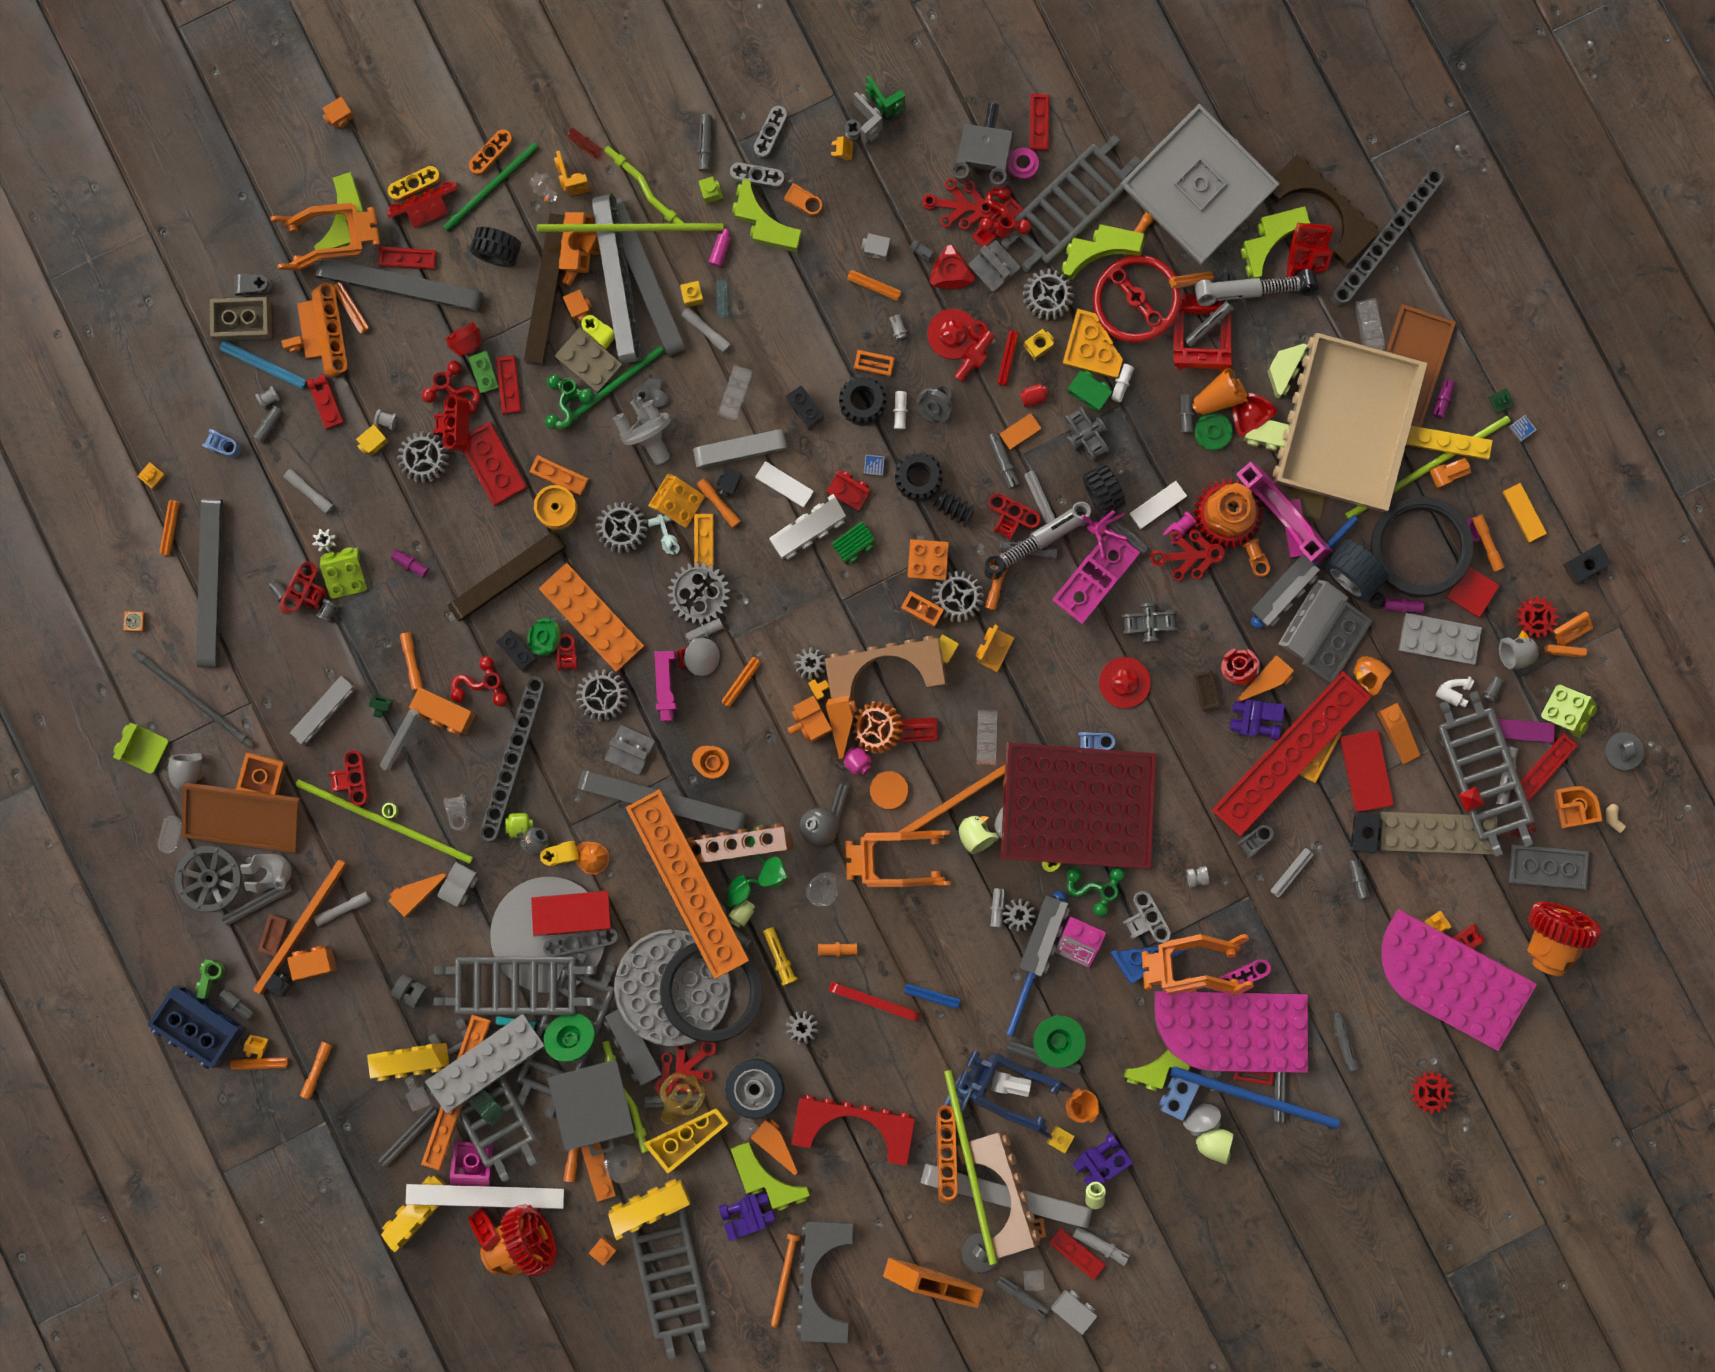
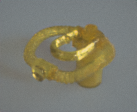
M679 1072L670 1075L663 1082L660 1088V1097L665 1106L661 1113V1120L666 1124H672L677 1115H690L701 1107L705 1098V1090L698 1083L696 1076H688ZM677 1078H682L699 1092L697 1102L688 1110H682L692 1097V1089L688 1085H677L669 1098L666 1097L667 1086ZM684 1088L688 1091V1097L684 1098L682 1103H679L674 1099V1096L677 1095L679 1089Z

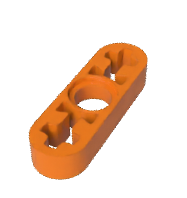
M504 129L497 131L470 160L469 169L474 175H483L511 146L512 136L510 132ZM507 135L506 138H507L508 141H507V142L502 141V142L499 144V142L501 141L499 137H500V136L505 137V136ZM494 142H496L497 145L499 144L501 148L500 150L495 144H493ZM494 148L496 154L493 157H487L485 155L487 149ZM481 156H483L484 159L488 161V163H485V161L482 160ZM475 163H477V164H480V163H481V167H482V168H481L480 170H479L478 168H477L476 170H474V169H475L474 164H475Z

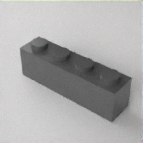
M619 1010L605 1016L606 1021H604L607 1030L609 1032L612 1031L615 1035L613 1041L618 1049H622L624 1053L622 1058L626 1066H631L633 1070L631 1075L635 1083L639 1082L640 1085H643L662 1075V1071L645 1039L631 1030L623 1020Z

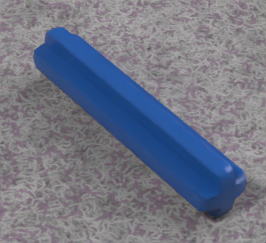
M906 984L904 988L905 994L951 1008H959L960 999L911 984Z

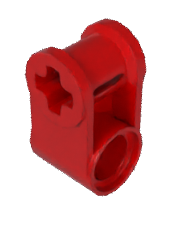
M562 634L557 646L558 671L562 669H578L576 640L569 634ZM563 639H571L572 643L569 648H563Z

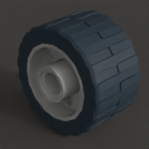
M1345 540L1324 564L1328 575L1339 587L1352 597L1363 602H1368L1389 578V574L1383 564L1370 551L1352 540Z
M750 1059L737 1065L730 1072L725 1087L726 1099L730 1107L737 1114L752 1119L763 1118L773 1113L780 1105L785 1091L781 1073L771 1063L761 1059ZM751 1084H757L760 1087L758 1094L750 1091Z

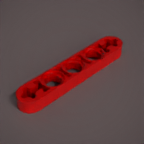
M831 982L828 990L915 1022L919 1021L921 1015L920 1012Z

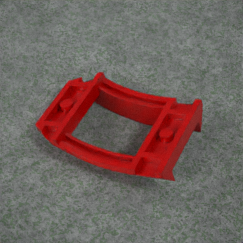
M1183 294L1181 296L1180 311L1173 327L1174 366L1181 372L1183 368L1220 369L1221 374L1225 369L1231 367V312L1220 324V349L1183 348L1184 313L1210 314L1222 306L1225 301H1216L1210 306H1200L1196 294Z

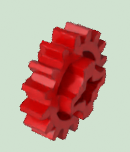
M1539 596L1534 597V601L1531 597L1527 599V603L1523 601L1521 603L1523 608L1516 610L1520 615L1515 616V619L1520 620L1517 626L1523 627L1521 632L1528 631V637L1534 634L1535 638H1539L1540 633L1545 637L1547 632H1553L1551 626H1557L1554 619L1559 618L1558 615H1554L1557 608H1551L1553 602L1547 604L1546 598L1544 597L1540 601ZM1531 605H1540V606H1542V607H1541V608H1535L1534 606L1532 607ZM1542 612L1538 618L1539 620L1532 622L1535 615ZM1533 626H1538L1539 628H1542V629L1536 630V629H1533L1532 627H1533Z
M1429 1071V1076L1422 1072V1078L1415 1077L1417 1083H1411L1414 1090H1410L1409 1093L1414 1094L1411 1101H1417L1415 1104L1416 1108L1422 1106L1421 1111L1426 1112L1428 1109L1429 1114H1433L1434 1109L1437 1113H1440V1107L1448 1108L1445 1103L1452 1101L1448 1098V1095H1452L1453 1092L1448 1091V1088L1452 1085L1445 1083L1448 1079L1447 1077L1441 1079V1073H1437L1434 1076L1433 1071ZM1434 1079L1436 1082L1429 1084L1426 1080ZM1419 1088L1422 1089V1095H1421L1420 1097H1419ZM1427 1088L1434 1089L1433 1094L1435 1097L1428 1096L1429 1091ZM1442 1089H1443V1091H1444L1443 1098L1441 1097V1090H1442ZM1434 1101L1436 1105L1429 1106L1426 1103Z

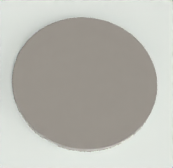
M559 877L534 878L512 889L500 902L493 916L490 939L494 957H550L543 950L546 941L579 933L534 937L531 897L587 893L588 891L572 881ZM601 932L597 933L599 937V945L603 944L601 940L607 938L606 935L600 936ZM587 935L585 943L588 946L594 945L596 938L593 935ZM568 939L566 947L569 950L575 949L577 942L574 939ZM560 940L561 945L557 946L550 943V947H547V950L554 954L556 949L561 948V952H565L562 946L563 940ZM605 946L580 951L588 954L583 966H598ZM579 952L556 957H575L577 959ZM512 964L500 965L502 971L512 980ZM519 964V985L530 990L531 964ZM538 964V992L549 993L550 964ZM557 964V980L564 967L569 968V964ZM567 976V979H566V981H565V983H564V986H563L564 988H567V989H568V982H569V977H568V976ZM576 980V985L581 983L580 981Z
M661 930L641 938L623 956L615 975V1000L623 1020L637 1035L658 1045L681 1046L697 1041L685 1036L671 1024L663 1010L660 999V983L667 964L678 951L695 942L688 931ZM701 953L690 957L679 967L673 980L672 997L677 1011L684 1020L692 1026L703 1030L712 1031L725 1014L730 1000L731 983L729 972L714 979Z

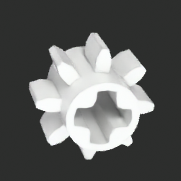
M319 529V534L313 535L316 538V542L313 545L319 546L318 551L322 552L323 549H326L330 552V548L336 546L333 540L337 537L335 535L330 536L331 530L327 529L325 533ZM323 537L327 538V544L325 545L322 543Z

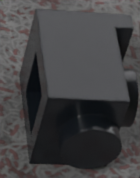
M723 466L722 471L724 475H720L717 481L719 486L717 494L726 498L728 496L733 497L742 475Z
M279 970L271 975L264 986L278 997H284L295 980L292 981V978Z

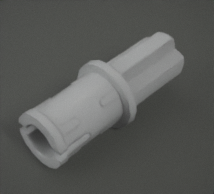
M717 618L705 625L701 624V627L686 633V638L691 643L695 638L700 639L706 636L708 638V635L724 629L720 619Z
M996 888L993 890L992 907H990L992 909L990 926H1003V910H1005L1004 889Z

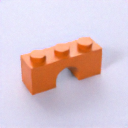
M565 212L563 224H594L595 217L584 212ZM563 232L559 269L567 272L588 273L590 254L581 251L579 244L584 236L593 235V232Z

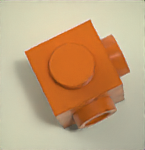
M342 96L322 108L325 112L323 115L328 125L332 124L335 129L346 126L348 121L354 118Z
M580 289L563 297L573 321L577 320L580 322L585 316L591 314L589 310L592 307L588 297H583Z

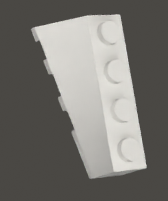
M834 494L828 497L829 502L826 504L819 503L813 507L814 509L811 510L812 513L810 515L808 513L803 514L795 521L796 524L787 525L769 538L782 560L794 557L798 549L801 547L806 549L813 544L812 540L817 537L819 539L823 538L829 533V529L832 527L836 529L845 523L846 515Z

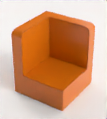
M593 232V235L584 236L580 241L579 247L589 254L600 256L597 232Z

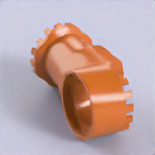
M1257 538L1252 541L1250 540V543H1244L1243 548H1246L1249 554V562L1252 566L1253 574L1258 578H1263L1269 573L1270 565L1265 553H1262L1260 549L1259 539ZM1264 564L1266 572L1263 574L1258 573L1256 565Z

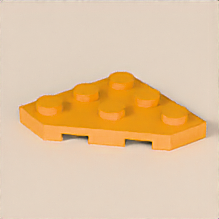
M1077 309L1062 364L1118 379L1123 359L1114 347L1108 333L1099 323L1096 313Z

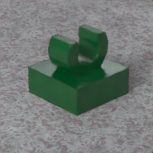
M1507 388L1488 397L1495 414L1515 406Z
M374 695L369 703V707L375 708L373 716L381 718L384 712L392 707L393 699Z

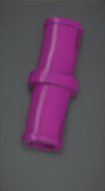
M1448 379L1444 380L1441 392L1436 398L1438 401L1433 413L1434 417L1438 419L1440 416L1441 419L1445 418L1448 405L1452 402L1451 396L1456 382L1452 380L1448 382Z
M398 549L391 555V560L402 565L406 571L410 570L422 579L429 572V568L417 562L416 558L413 556L409 557Z
M1385 598L1383 609L1384 611H1400L1401 613H1423L1424 601H1410L1406 598L1401 600Z

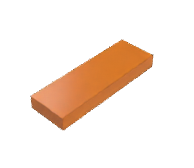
M313 300L297 303L306 359L322 357Z
M539 455L536 456L529 473L555 485L567 488L570 492L582 496L589 482V478Z

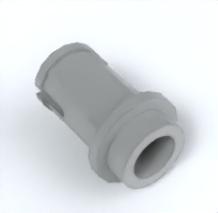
M894 315V318L893 316L890 317L889 320L894 331L893 337H896V340L906 338L908 331L905 330L901 315Z

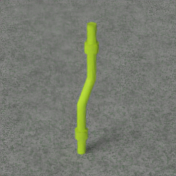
M610 146L604 149V152L614 160L618 167L624 168L638 181L648 202L659 210L668 222L674 224L684 223L672 209L669 210L653 196L644 176L629 164L622 154L619 155Z
M610 1041L602 1042L606 1056L604 1058L605 1062L616 1059V1056L613 1055ZM624 1089L635 1127V1138H638L641 1152H648L649 1150L643 1144L647 1142L645 1138L647 1134L645 1128L642 1127L637 1106Z

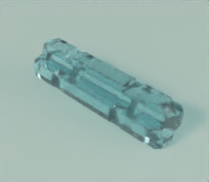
M717 280V316L727 317V290H725L727 289L726 280Z

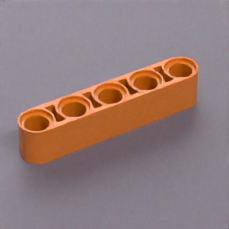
M325 282L313 290L312 300L324 372L327 376L333 378L347 369V360L335 289L332 284Z
M944 1105L940 1107L936 1115L937 1182L939 1200L944 1204H950L957 1195L956 1123L953 1108ZM941 1113H948L950 1119L944 1120L941 1117ZM946 1131L950 1133L951 1138L944 1139L941 1133ZM949 1151L952 1157L944 1158L942 1152ZM949 1170L952 1173V1177H944L942 1171ZM948 1189L952 1192L953 1196L946 1197L942 1191Z

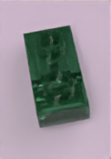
M484 1089L467 1100L491 1127L506 1114Z

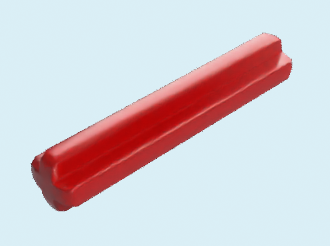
M1014 330L1009 331L997 381L1002 386H1007L1019 332Z

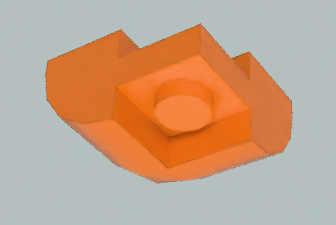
M1583 786L1555 790V807L1558 810L1561 828L1602 821L1599 801L1591 790Z

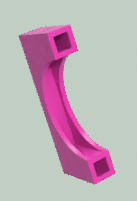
M1250 461L1236 474L1247 488L1253 491L1280 519L1297 541L1300 550L1311 562L1319 563L1333 551L1260 465Z

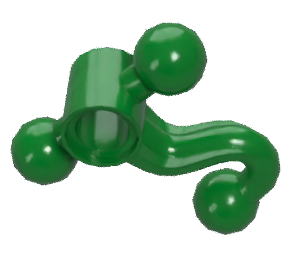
M550 375L546 381L547 386L550 389L555 390L559 388L562 395L559 401V408L566 416V419L559 421L556 415L551 414L545 418V425L549 429H565L573 422V414L567 407L568 402L579 397L582 403L588 404L592 402L594 395L589 389L580 390L572 378H565L561 381L559 376ZM573 387L571 391L567 392L568 388Z
M1119 867L1113 868L1110 872V883L1102 885L1097 882H1089L1079 890L1074 888V884L1081 880V871L1077 868L1068 870L1066 887L1069 894L1074 897H1082L1092 889L1101 892L1102 899L1094 905L1093 912L1097 917L1106 916L1108 914L1107 905L1109 901L1115 900L1118 895L1116 886L1118 882L1123 881L1125 878L1124 870ZM1105 888H1113L1115 891L1114 896L1106 897L1103 893Z

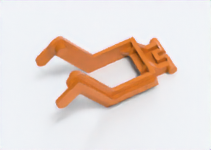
M343 203L311 206L292 217L271 216V222L283 223L285 228H289V232H297L298 226L317 216L343 214L347 217L351 242L348 247L318 249L304 256H293V261L289 264H278V270L300 271L322 259L359 256L362 252V244L372 242L373 246H379L378 228L370 227V225L377 224L375 207L367 208L368 212H357L356 205Z
M950 831L866 833L861 837V845H853V841H845L846 858H851V863H846L847 880H854V875H862V884H866L867 887L952 885L951 881H945V877L941 876L940 871H931V877L880 879L875 874L874 846L878 841L930 839V844H939V838L949 835Z
M1199 934L1166 941L1158 945L1159 953L1149 954L1148 951L1142 952L1143 970H1149L1143 973L1144 989L1152 990V985L1159 984L1162 985V989L1168 994H1175L1205 987L1237 996L1253 988L1254 985L1251 981L1239 984L1237 979L1227 981L1207 975L1174 981L1172 954L1175 951L1198 946L1226 953L1228 958H1234L1236 953L1240 951V945L1247 942L1249 936L1243 934L1230 941H1225Z

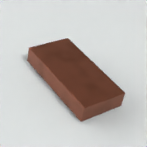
M269 914L258 948L259 952L272 956L277 954L289 922L288 919Z

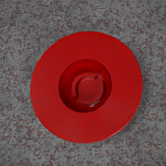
M947 309L934 316L929 324L927 333L928 342L933 351L946 359L962 358L967 348L971 344L977 343V340H973L968 334V327L971 323L975 322L968 313L959 309Z
M1120 657L1110 661L1103 668L1099 677V688L1102 696L1109 704L1118 708L1126 709L1139 705L1147 697L1150 690L1151 681L1147 669L1141 662L1133 658Z

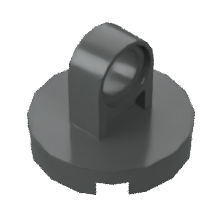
M946 386L921 391L916 399V403L919 405V413L931 422L935 420L941 421L940 423L947 421L953 412V405L950 401L951 391Z
M1628 732L1617 733L1609 738L1604 748V755L1608 764L1621 771L1631 770L1642 761L1644 746L1641 740L1634 734Z
M975 1233L966 1238L962 1245L961 1254L963 1262L968 1268L975 1272H986L996 1266V1264L989 1265L982 1233Z

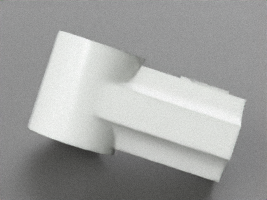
M996 1071L992 1080L991 1091L1028 1097L1031 1080L1013 1077L1011 1074Z

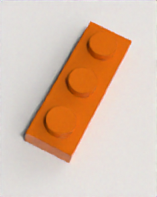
M601 1142L592 1144L594 1151L602 1149ZM589 1145L582 1146L581 1150L597 1202L616 1196L604 1153L591 1156Z

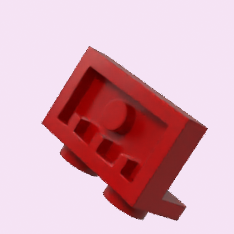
M844 470L843 472L837 471L826 493L829 495L834 494L836 499L859 512L871 493L870 489H868L869 485L861 480L859 482L853 480V476Z

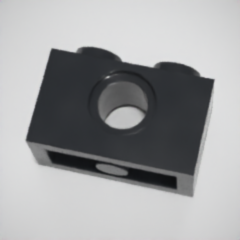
M802 385L786 395L787 402L808 431L824 420L823 414Z
M1598 544L1566 562L1563 566L1573 583L1580 582L1582 585L1591 580L1590 575L1595 572L1600 575L1607 571V566L1611 564V561L1601 544ZM1585 561H1589L1592 564L1591 570L1585 568Z
M511 629L496 641L523 673L538 661Z
M1354 813L1350 851L1374 854L1376 850L1380 849L1381 840L1378 838V831L1382 830L1383 821L1380 819L1379 814ZM1364 828L1371 830V837L1369 839L1365 838L1362 834Z

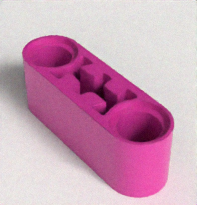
M1255 960L1218 978H1227L1230 981L1233 979L1231 975L1236 978L1241 975V971L1243 973L1252 971L1255 977L1253 978V975L1250 974L1245 977L1246 981L1239 979V984L1247 981L1254 982L1267 976L1271 971V966L1266 960ZM1258 963H1263L1266 967L1265 972L1262 974L1256 971Z

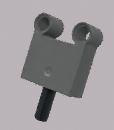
M993 102L988 104L984 127L964 124L957 163L952 169L953 176L958 183L963 184L970 180L971 173L969 167L991 170L990 181L995 189H1003L1007 186V169L1014 135L1013 131L995 128L999 104ZM961 169L967 171L964 176H958L957 172ZM998 175L1004 177L1001 182L994 181V178Z

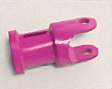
M1186 511L1184 513L1185 516L1177 523L1171 524L1163 532V535L1168 534L1174 529L1180 532L1183 538L1186 535L1185 532L1193 525L1196 526L1197 521Z

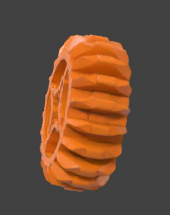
M871 702V706L869 704L864 705L865 710H858L860 716H854L858 721L852 723L853 726H856V730H853L852 733L858 734L854 739L855 741H860V747L865 746V751L871 750L872 753H877V751L884 753L885 750H891L890 745H897L895 739H901L898 733H903V729H899L903 722L897 721L901 715H894L896 709H890V704L884 706L883 702L878 704ZM882 712L888 719L880 720L874 713ZM868 719L869 726L865 729V724ZM877 724H881L878 731H874L877 728ZM890 726L889 735H887L886 731L887 728ZM875 735L881 742L876 744L868 736Z

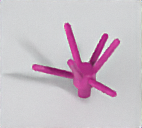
M1111 511L1099 522L1091 521L1084 514L1081 516L1089 523L1087 530L1097 537L1102 559L1105 558L1101 535L1105 533L1127 540L1126 536L1106 530V526L1124 516V512L1109 519L1115 513V511Z

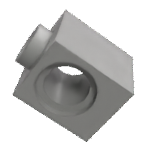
M868 233L867 239L863 238L861 249L864 250V256L886 261L890 238Z

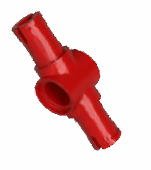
M986 330L977 343L971 344L962 356L963 363L954 375L960 382L963 383L971 370L978 369L987 357L986 349L995 338L993 333Z

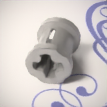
M270 386L269 390L261 394H255L263 409H266L267 405L275 401H281L273 386Z
M378 409L374 417V425L389 427L390 430H394L397 414L391 415Z

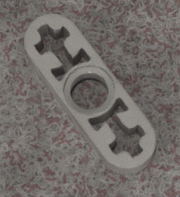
M775 106L771 109L754 144V152L757 157L766 158L770 155L787 120V112L784 107ZM780 111L782 113L783 118L779 117L776 125L774 124V113L778 114ZM769 127L776 130L775 135L772 137L765 134V130ZM765 139L767 141L765 146L767 151L760 153L758 146L762 147Z
M735 163L730 168L731 177L737 182H742L745 179L750 180L751 184L771 188H779L784 183V174L778 169L745 163ZM738 168H741L742 172L747 173V169H750L749 179L746 178V174L741 173L740 176H736V173L734 171H737ZM754 171L762 172L763 176L760 180L752 178ZM765 172H768V177H774L777 174L781 180H777V183H774L773 179L767 178V182H765Z

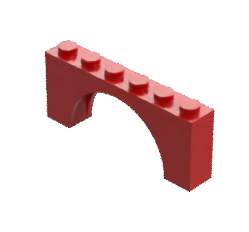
M804 1095V1098L800 1097L791 1145L811 1148L816 1133L827 1122L842 1116H856L871 1122L881 1132L887 1145V1162L907 1166L915 1118H911L910 1113L900 1112V1115L892 1114V1110L881 1108L880 1112L873 1111V1107L866 1105L856 1108L854 1103L842 1102V1105L834 1104L835 1100L823 1098V1101L815 1100L816 1097L811 1095Z

